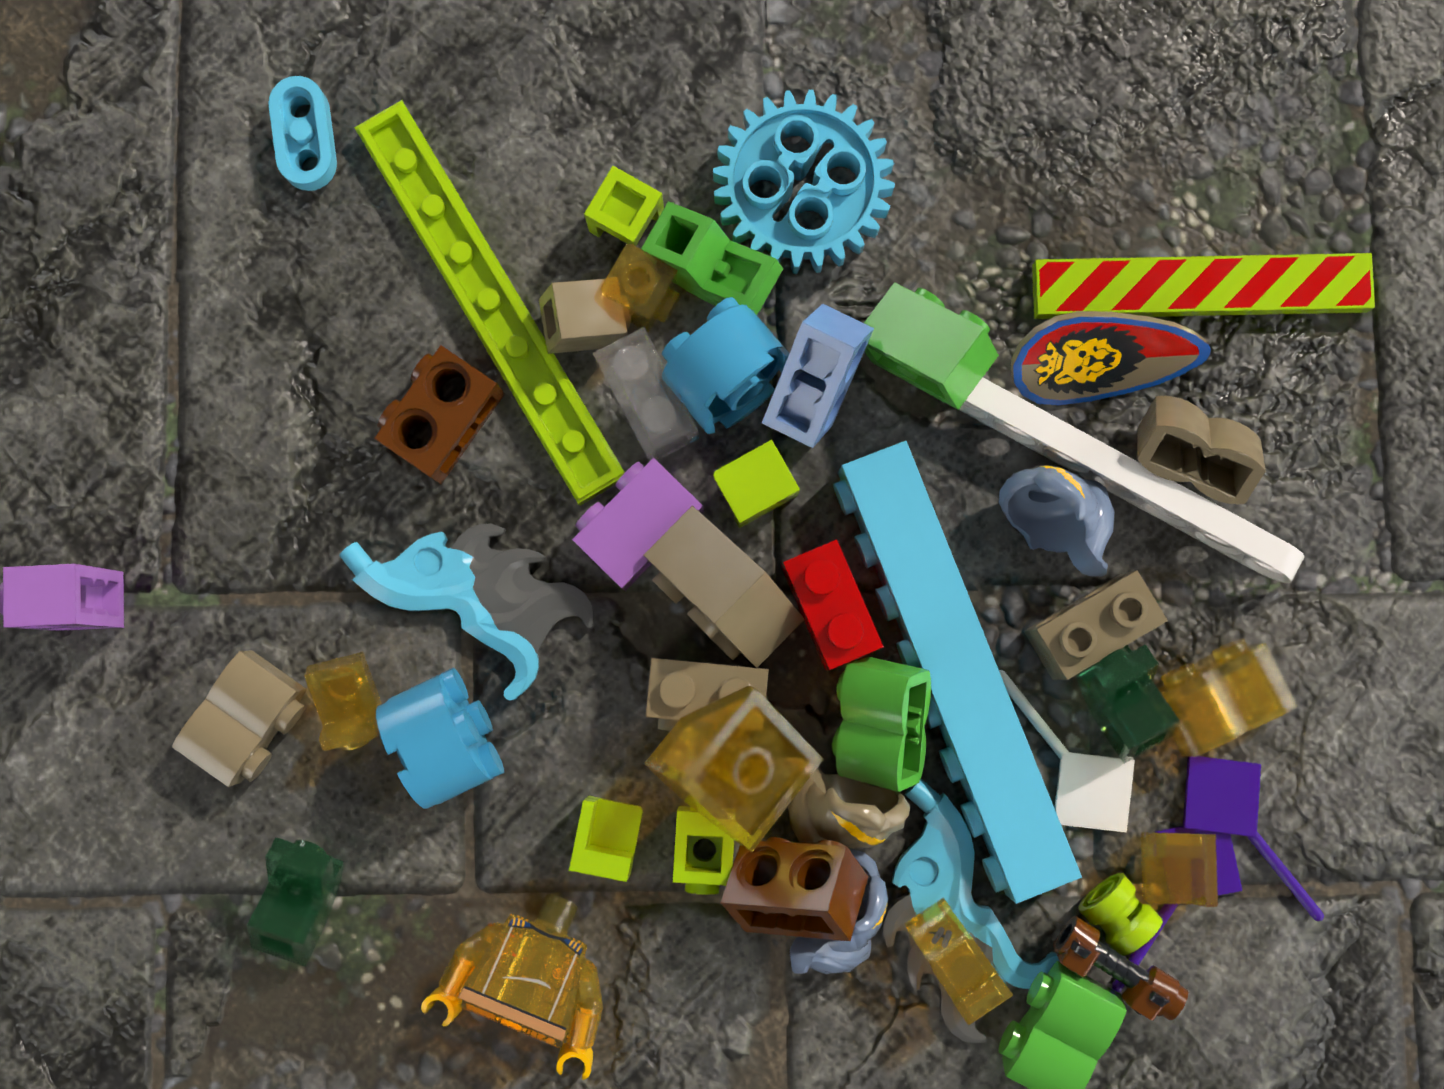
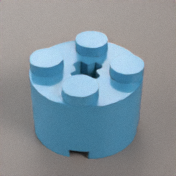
M729 297L718 303L707 316V322L690 335L688 332H683L674 337L664 347L662 356L667 361V364L662 373V381L707 434L715 433L714 423L720 421L727 429L751 414L774 393L775 389L769 381L778 371L782 373L789 352L753 310L748 308L747 305H739L733 297Z
M451 668L389 698L387 702L379 705L376 709L377 725L385 750L388 755L397 752L405 768L398 772L397 775L413 800L423 809L441 804L504 773V767L497 750L491 742H487L485 734L493 731L490 718L479 700L469 704L466 686L455 668Z

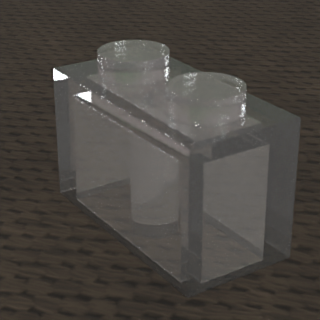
M644 327L593 353L601 373L648 462L653 458L659 460L699 439L698 428L680 394L664 374L665 366Z

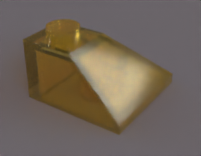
M748 685L681 717L644 764L683 801L752 853L824 759L755 687Z

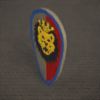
M1076 311L1054 316L1039 324L1019 342L1011 359V377L1022 396L1037 404L1058 406L1090 402L1138 391L1181 376L1204 363L1210 355L1211 348L1206 339L1198 333L1172 321L1118 312Z

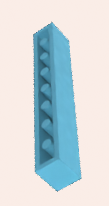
M907 441L843 464L838 471L841 481L833 484L838 502L845 515L854 513L862 533L854 536L860 557L866 568L875 565L883 587L875 589V593L886 620L890 621L896 618L904 640L896 643L902 663L930 671L931 699L926 722L930 729L939 726L947 748L939 750L940 758L952 783L961 781L969 801L960 805L972 836L975 838L982 835L990 857L982 859L994 891L997 893L1004 890L1006 896L1017 904L1082 878Z

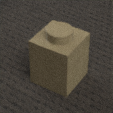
M618 278L554 282L550 284L539 298L548 354L612 348L627 334V329L630 327V305L627 297L621 296Z

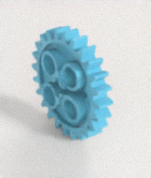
M790 90L785 91L783 107L778 109L768 97L763 98V116L761 117L748 109L743 111V122L746 131L730 125L728 128V139L734 147L727 145L719 146L717 150L718 159L727 166L713 168V181L725 185L714 191V202L718 205H730L720 213V222L722 225L739 224L733 232V242L741 243L750 238L752 240L751 249L761 253L767 250L771 252L770 256L776 258L779 263L783 257L790 258L793 274H798L803 259H810L815 272L820 273L824 256L827 255L838 266H842L845 259V246L858 255L861 254L865 244L860 233L876 238L880 226L872 217H887L890 205L880 198L892 196L895 187L894 182L882 179L891 173L894 165L893 160L877 159L885 151L886 139L879 138L871 141L868 139L872 133L874 121L870 119L856 125L854 123L857 110L855 104L848 107L842 114L835 111L837 97L834 94L827 99L824 106L816 105L814 90H808L804 104H796ZM800 136L810 144V147L804 152L793 153L788 151L782 145V142L788 137ZM831 143L834 148L816 166L812 185L805 183L792 201L785 217L780 222L774 221L772 218L774 214L788 202L792 195L794 179L797 181L803 180L823 145ZM835 167H846L855 174L856 179L849 184H838L829 177L828 172ZM759 180H769L778 187L779 192L769 198H760L750 191V186ZM804 211H814L823 217L825 224L818 229L807 230L797 223L795 217Z

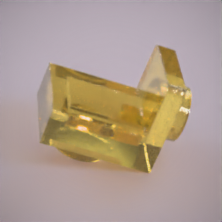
M627 244L601 287L603 296L628 309L629 315H631V323L648 333L656 319L664 324L666 323L681 296L680 293L674 291L678 270L633 244Z
M364 652L307 666L304 677L323 725L319 737L323 751L339 747L343 750L357 749L379 736L376 709L382 703Z

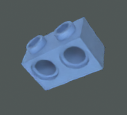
M822 304L801 323L762 424L814 448L833 426L874 328L827 305Z

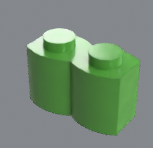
M865 657L847 663L837 683V697L840 701L843 720L841 726L836 730L832 742V751L836 757L838 775L896 792H901L918 784L922 776L926 755V733L924 726L931 699L930 671L873 657Z
M1056 961L1048 974L1041 971L1033 980L1026 999L1027 1004L1031 1007L1020 1023L1013 1020L1007 1026L999 1044V1053L1003 1055L1005 1076L1029 1089H1085L1097 1061L1106 1052L1115 1038L1127 1010L1119 992L1088 976L1082 977L1067 969L1059 961Z

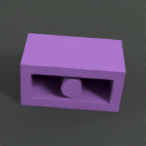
M655 458L645 467L639 461L632 465L615 484L620 492L605 507L600 502L595 503L575 524V527L580 532L572 540L624 591L652 565L643 555L692 505L701 514L704 512L703 505Z

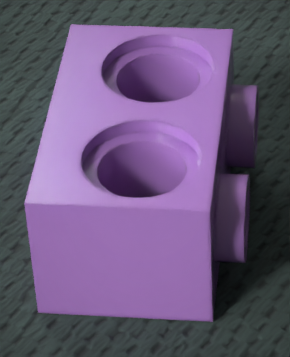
M80 564L3 567V582L0 584V613L3 615V627L51 631L124 628L123 572Z

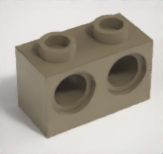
M1138 570L1116 576L1023 632L1052 680H1069L1168 620Z

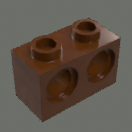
M440 345L434 355L428 353L418 362L410 377V381L413 384L402 400L396 399L392 401L383 411L377 424L380 431L374 439L442 484L505 393L496 382ZM455 377L465 379L466 388L458 400L453 402H443L441 400L440 391L447 380ZM419 423H430L433 432L429 443L422 448L411 449L408 444V435L411 429Z
M770 837L766 841L741 840L720 903L745 932L851 941L868 875L849 848L836 841L821 840L817 844L792 843L778 837Z

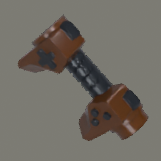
M1076 916L1072 917L1065 924L1054 941L1053 947L1060 963L1066 966L1067 969L1085 977L1093 965L1099 969L1101 968L1102 971L1126 985L1121 994L1125 1003L1134 1009L1137 1014H1142L1151 1021H1154L1156 1016H1163L1171 1021L1181 1013L1188 999V990L1181 986L1177 979L1154 965L1147 970L1139 967L1099 941L1100 931Z

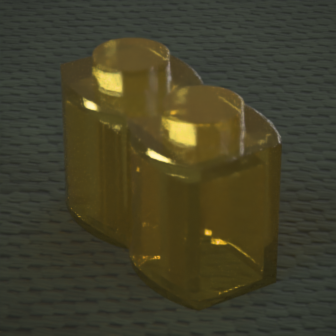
M1241 638L1212 651L1211 653L1215 661L1199 670H1196L1193 663H1189L1161 676L1164 686L1153 691L1151 695L1181 755L1196 757L1239 737L1246 731L1264 725L1297 707L1266 643L1247 645L1245 639Z

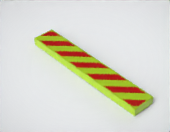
M1372 253L1036 259L1032 264L1034 319H1051L1057 315L1076 311L1118 312L1148 317L1367 313L1375 308Z

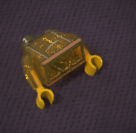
M547 894L535 922L516 914H510L504 924H488L457 946L439 980V987L422 1002V1012L426 1014L433 1007L436 1000L442 1001L448 1008V1016L443 1021L442 1026H448L462 1011V1008L559 1048L560 1051L556 1065V1071L559 1075H562L564 1062L571 1057L581 1059L584 1062L581 1080L587 1079L591 1073L593 1062L591 1047L595 1043L603 1011V1001L597 967L585 958L587 945L582 941L567 936L578 907L567 899Z

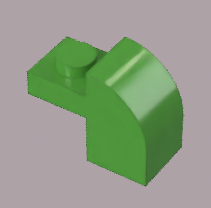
M669 201L640 250L667 278L698 298L716 306L724 299L733 297L739 305H747L756 315H758L783 270V267L776 258L731 241L714 219Z

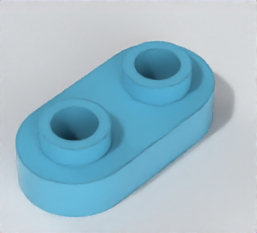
M303 76L285 78L273 88L268 103L276 164L281 174L294 187L306 191L317 190L332 180L337 168L329 102L319 86L311 79ZM310 105V111L306 116L301 118L295 117V111L298 107ZM316 157L318 159L317 165L312 170H302V164L307 158Z

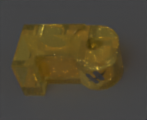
M944 897L904 923L929 962L932 971L968 1026L1013 996L1003 977Z

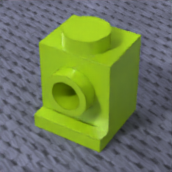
M678 807L673 882L685 883V892L715 895L719 894L720 885L726 886L733 867L736 809ZM709 839L715 844L716 852L711 858L701 859L695 854L694 844L698 840Z

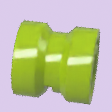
M1117 873L1095 886L1083 898L1078 908L1090 924L1099 925L1105 932V942L1120 955L1126 956L1146 944L1158 932L1163 921L1151 905L1142 904L1136 898L1135 886L1124 873Z

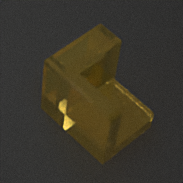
M1141 832L1142 897L1145 902L1217 907L1216 834Z

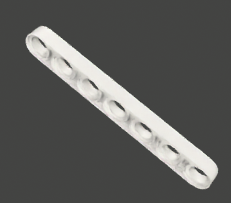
M985 378L980 380L959 409L1081 477L1101 483L1106 487L1107 491L1268 578L1283 583L1292 582L1305 557L1301 551L1289 543L1175 481L1167 480L1151 473L1140 462Z

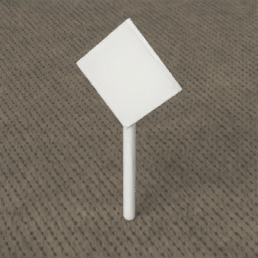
M999 670L1009 696L1060 758L1055 811L1061 825L1127 833L1135 760L1069 752L1006 672Z

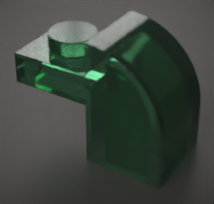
M1146 644L1134 651H1131L1129 646L1126 645L1077 674V681L1089 710L1124 764L1172 737L1180 722L1153 682L1159 663Z
M275 837L265 856L269 883L247 924L250 945L255 950L306 967L330 915L340 886L344 861L332 858L320 846L312 842L296 840L292 843Z

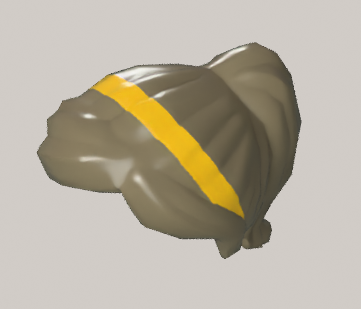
M795 754L783 759V767L791 772L787 803L790 824L800 843L817 844L821 840H832L846 845L849 849L871 848L882 843L893 832L904 828L905 821L909 816L910 805L901 792L869 785L839 776L838 774H823L816 762L805 755Z

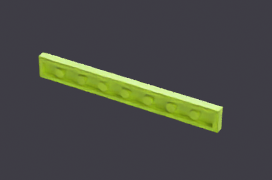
M401 100L354 127L578 505H583L615 486L619 478L625 473L556 356L554 353L548 354L544 336L404 102Z

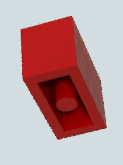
M837 539L782 563L781 569L800 613L805 619L804 622L825 670L834 669L884 647Z

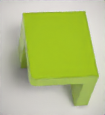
M612 166L584 213L589 232L600 237L605 231L635 248L651 220L657 221L664 209L663 195L651 186Z
M772 440L719 468L713 474L714 480L731 508L734 520L739 528L794 499L800 491Z
M587 796L582 803L569 871L627 882L631 875L643 815L642 807Z

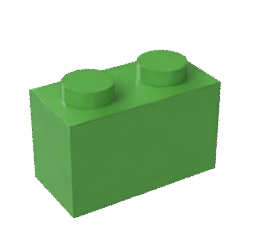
M894 282L864 322V324L874 328L864 351L873 364L957 410L960 409L999 356L988 336L990 328L982 319L966 310H962L959 315L945 308L939 298L923 288H917L913 292Z

